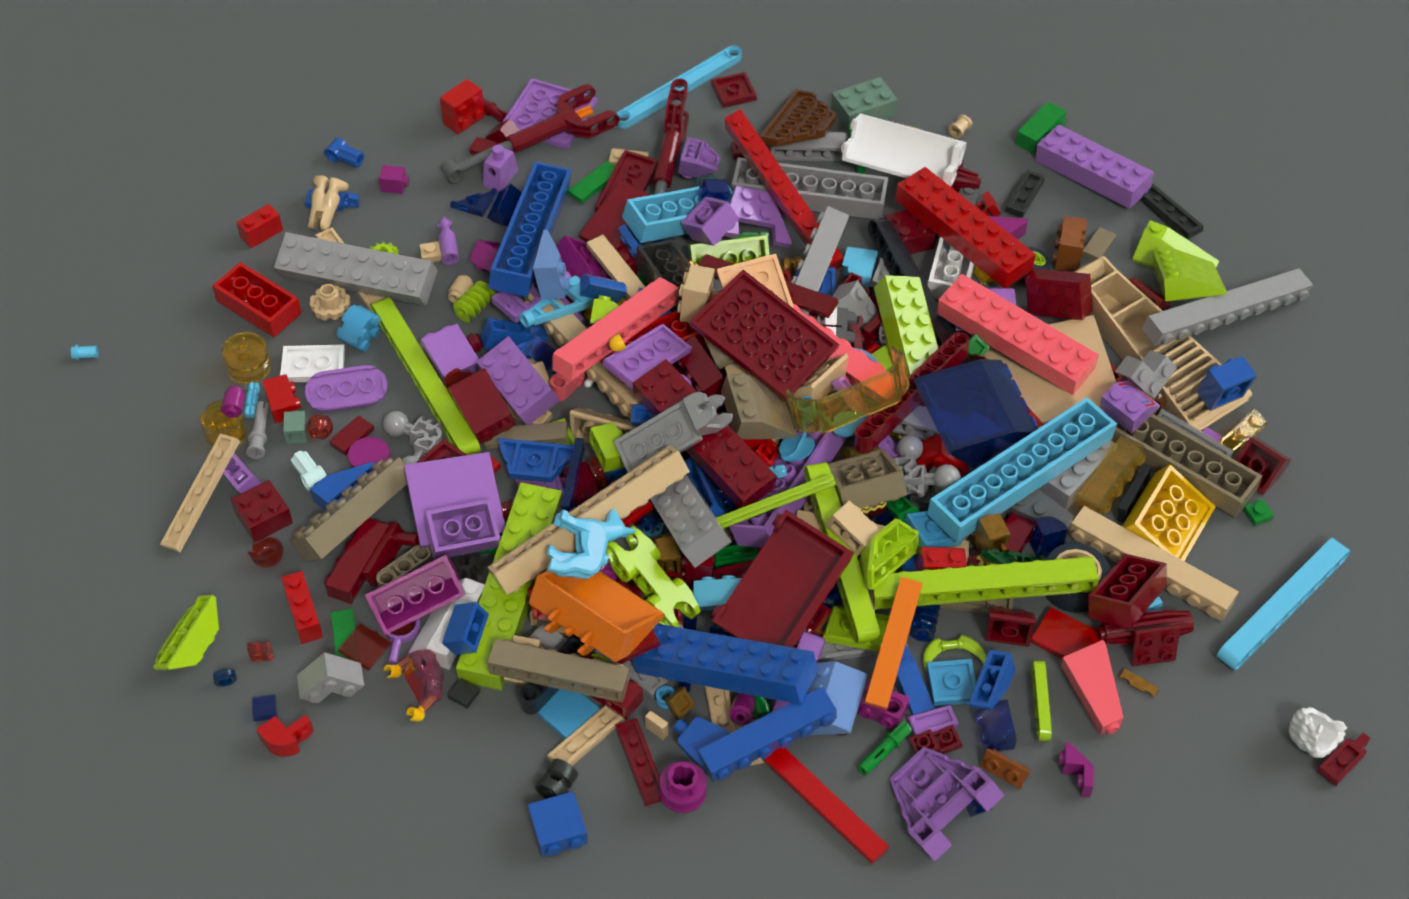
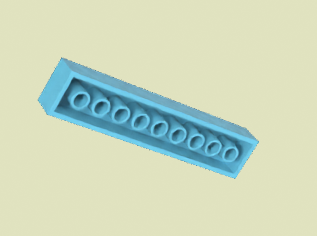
M1086 397L931 498L927 515L957 543L977 530L980 518L986 515L1001 514L1112 440L1117 423Z

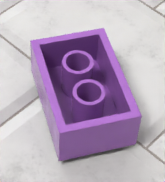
M491 499L425 511L424 523L433 560L447 554L449 557L498 548L501 539Z

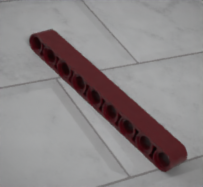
M962 332L953 334L855 429L856 451L862 454L873 451L968 357L969 336Z

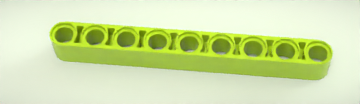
M827 462L804 466L806 483L831 474ZM833 486L810 495L821 532L848 548L826 526L831 517L842 508L836 487ZM854 553L850 563L837 581V585L856 644L879 640L880 630L857 555Z

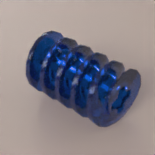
M940 604L916 606L909 635L913 639L921 642H932L934 640Z

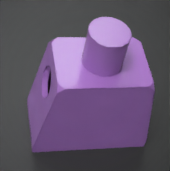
M495 145L492 148L493 152L484 162L483 185L500 193L516 174L518 166L513 151L505 149L502 145Z

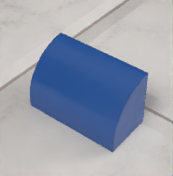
M584 274L580 278V296L598 299L599 295L611 297L610 301L617 304L627 293L626 285L623 282Z

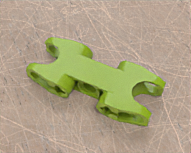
M632 526L631 528L635 529L636 532L626 537L631 551L624 550L613 541L607 544L606 553L609 555L608 561L617 576L624 582L633 579L647 597L645 601L665 614L658 624L679 627V622L673 612L674 609L680 610L691 619L701 612L692 591L680 578H675L671 581L659 566L657 561L661 558L660 551L652 540L639 529Z

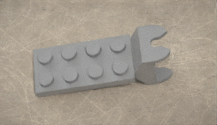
M702 392L690 394L683 401L616 439L614 443L627 473L669 445L681 453L702 441L703 435L717 433L728 426L732 421L733 414L722 413L718 415L716 413L717 408L723 404L725 397L722 395L707 397Z

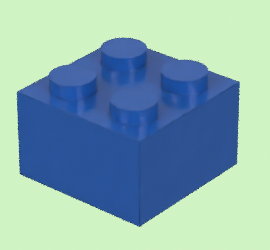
M1243 356L1237 359L1231 358L1223 365H1214L1207 370V375L1200 382L1201 385L1197 393L1209 411H1212L1244 397L1257 375Z

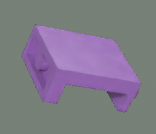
M458 324L445 326L440 331L428 333L421 338L420 347L423 351L427 352L439 372V378L444 386L479 371L480 366L476 362L479 358Z

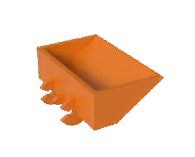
M546 571L537 575L529 601L530 605L548 616L547 618L552 621L544 628L546 632L554 633L563 626L566 628L564 630L566 635L571 636L574 634L581 639L580 641L585 643L577 650L578 654L585 656L595 648L614 662L630 655L665 616L663 612L600 571L589 579L559 577L555 573Z

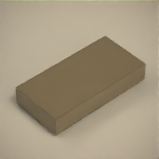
M1099 227L1083 249L1082 256L1093 261L1104 256L1116 240L1117 234Z

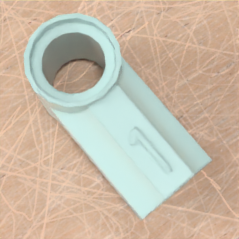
M300 450L290 459L291 464L299 473L302 483L308 491H311L310 489L316 482L321 481L327 476L320 465L317 466L306 451Z

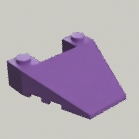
M926 747L918 751L890 778L897 801L902 808V815L906 819L909 834L934 861L952 846L941 830L969 803L975 799L988 812L1005 796L993 780L979 767H971L964 764L963 761L950 759L946 755Z

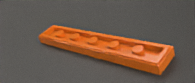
M904 577L900 579L866 696L865 704L884 710L888 708L922 589V582Z

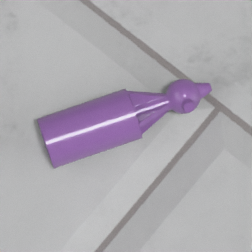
M443 216L437 224V227L442 229L438 236L442 262L446 265H454L460 260L456 235L450 229L453 222Z

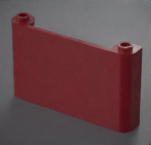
M785 510L782 515L778 513L772 523L775 526L773 533L727 602L722 607L717 605L711 617L713 618L712 623L733 637L794 648L850 563L854 552L788 510Z

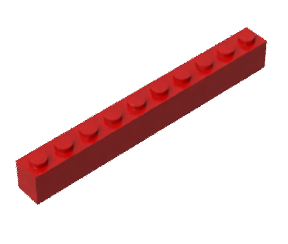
M740 109L725 117V129L805 246L812 244L813 240L810 239L814 227L818 229L820 225L816 223L817 218L742 110ZM837 247L828 267L835 268V271L843 267V256Z

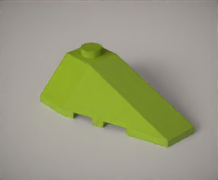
M1151 220L1142 234L1132 259L1133 262L1154 268L1153 250L1168 247L1212 261L1216 268L1219 264L1217 259L1171 228Z

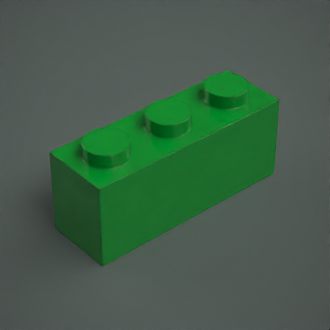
M1048 101L1018 131L1015 145L1035 154L1037 152V144L1058 125L1065 126L1067 111Z

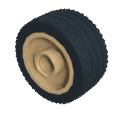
M1067 543L1058 546L1046 559L1047 561L1057 558L1094 557L1099 577L1098 584L1110 572L1107 560L1098 550L1080 543ZM1091 592L1045 595L1052 605L1063 611L1071 613L1089 611V594Z

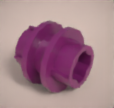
M678 761L665 768L660 776V797L663 804L669 810L677 813H689L697 810L706 798L707 778L704 771L698 765L689 761Z

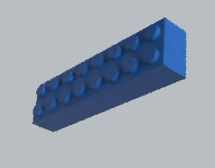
M657 624L653 628L661 646L632 659L636 673L800 705L818 672L813 651Z

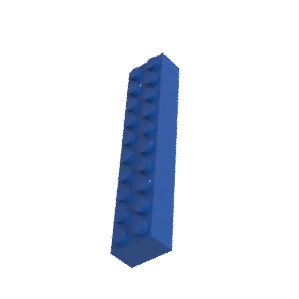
M534 162L490 269L489 289L516 294L517 296H529L535 280L533 267L543 230H548L550 235L553 233L570 187L572 169Z

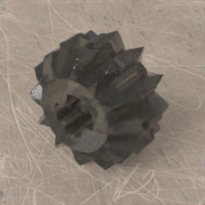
M479 552L450 557L460 579L468 578L477 582L478 576H482L484 561Z

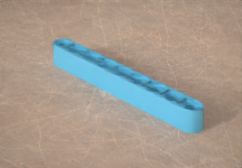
M1330 538L1222 646L1216 657L1236 671L1346 560L1351 550L1334 538Z

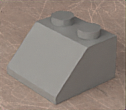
M858 280L839 285L832 296L839 301L836 307L848 308V311L856 313L855 324L858 322L857 316L862 315L863 324L859 330H862L867 322L870 323L878 312V309Z

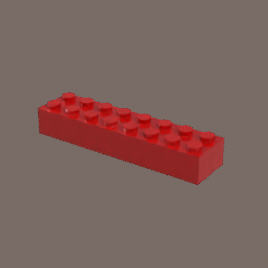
M923 167L897 184L895 201L1001 287L1008 288L1033 270L1036 257L1033 251L928 168Z

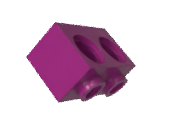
M867 680L857 713L865 719L879 722L886 728L895 729L902 722L908 710L910 697L893 690L887 710L867 705L865 700L871 683L870 680Z

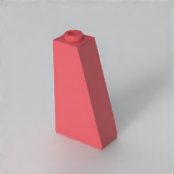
M1102 640L1063 657L1061 668L1100 735L1117 732L1123 721V713L1106 643Z

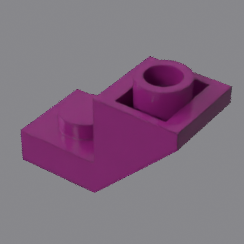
M1065 742L1063 751H1059L1058 765H1062V774L1077 775V787L1081 788L1080 797L1090 798L1094 787V766L1071 743Z

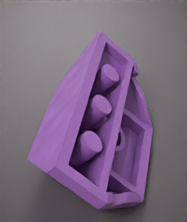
M688 137L681 155L678 173L682 174L685 178H693L716 172L721 157L708 147L709 144L706 141Z

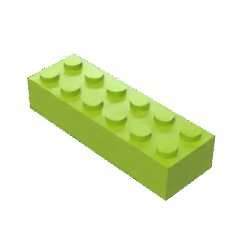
M885 275L874 287L895 374L904 382L938 349L920 277ZM947 379L937 387L936 393L940 392L948 384Z

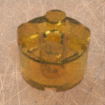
M223 400L210 403L206 407L205 412H202L200 415L205 438L212 447L220 433L237 438L240 441L239 444L244 442L247 432L243 413L238 417L229 418L221 412Z

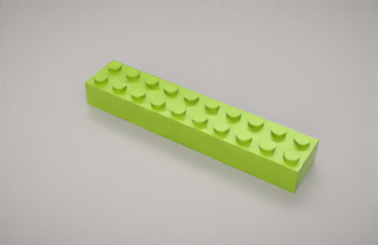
M520 483L493 563L554 523L555 515L562 511L564 505L561 490ZM489 572L478 603L489 613L476 653L460 655L456 667L458 680L462 678L474 685L498 690L503 689L504 677L489 674L488 660L495 639L513 641L514 635H521L530 608L528 588L534 587L536 578L521 585L518 591L507 595L499 588Z

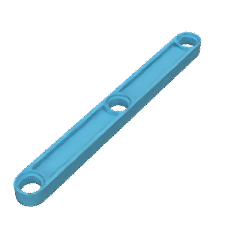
M730 46L675 79L681 78L686 80L689 92L740 62L742 50L738 46ZM731 53H736V54H738V55H737V56H731V55H729V54H731ZM675 79L617 112L620 118L628 119L627 121H620L617 127L628 128L666 106L671 83ZM675 87V89H676V90H683L684 87H683V88H676V87Z

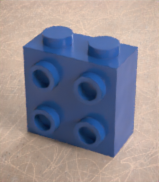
M574 791L528 804L529 817L541 857L546 855L554 856L570 848L578 849L588 843L587 831Z

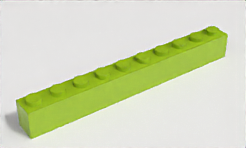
M1081 556L1071 559L1057 558L1047 561L1035 560L1032 562H1012L1010 564H989L987 566H967L963 568L948 567L939 570L902 571L889 575L872 590L874 609L877 610L892 608L901 577L923 583L917 606L1092 592L1098 585L1099 577L1094 557Z

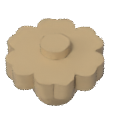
M332 284L321 286L320 289L316 290V295L310 297L311 311L315 312V317L322 320H328L329 318L337 320L343 317L345 311L351 307L350 295L346 294L344 288Z

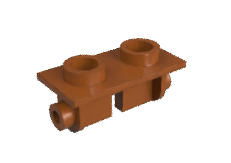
M987 749L980 768L1022 789L1025 780L1031 773L1028 766H1023L1014 760L1012 762L1009 761L1007 756L997 752L996 749Z

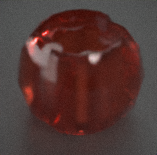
M315 414L307 422V431L312 438L326 439L333 431V422L329 416Z

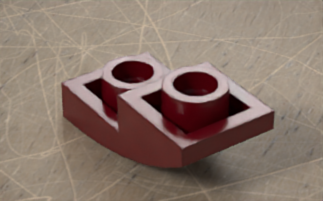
M953 724L935 732L929 729L909 738L915 753L923 747L942 754L963 747Z

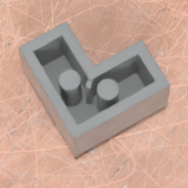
M1150 350L1142 361L1126 355L1115 372L1124 381H1130L1145 394H1149L1155 399L1177 366L1167 356Z
M325 652L297 675L299 698L312 703H320L332 692L345 697H351L364 687L360 662Z

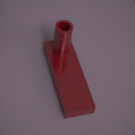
M390 523L361 572L370 586L378 587L377 573L393 562L402 545H419L417 533L404 532L399 523Z

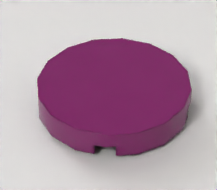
M376 437L359 439L351 445L348 451V460L352 468L370 462L375 463L380 459L385 460L390 457V449L387 443Z

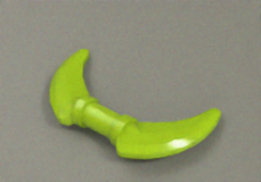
M961 635L957 640L949 641L936 638L927 646L923 656V665L926 672L927 662H932L938 654L950 649H964L974 654L983 665L986 660L985 652L980 644L965 635Z

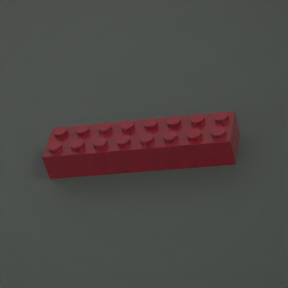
M667 359L633 382L634 396L654 417L683 401L690 394L697 392ZM729 425L717 433L703 435L702 441L685 450L739 509L759 501L776 488L777 476Z

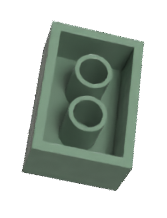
M881 77L832 92L831 110L837 114V118L847 131L852 120L859 114L883 120L894 117L897 114L898 99Z

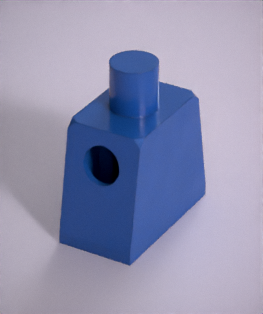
M695 717L690 725L680 719L673 728L675 732L681 735L677 740L681 751L694 764L698 765L704 771V774L707 771L699 758L698 750L730 734L726 729L701 717Z

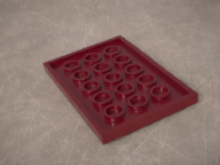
M742 270L689 324V326L785 402L797 392L798 388L803 386L840 345L745 270Z

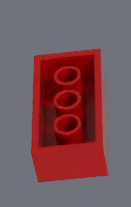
M242 262L238 263L212 285L218 303L273 338L302 314L298 297Z

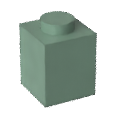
M305 411L284 412L283 432L286 444L308 443V420Z

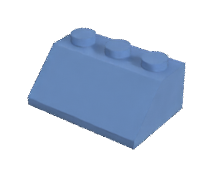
M836 661L818 662V672L807 694L824 687L837 709V719L827 727L821 726L815 729L811 735L851 733L868 675Z

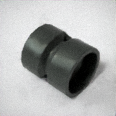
M557 758L553 759L546 769V774L542 775L535 789L544 799L566 794L568 792L567 788H571L577 779L578 772L566 761Z

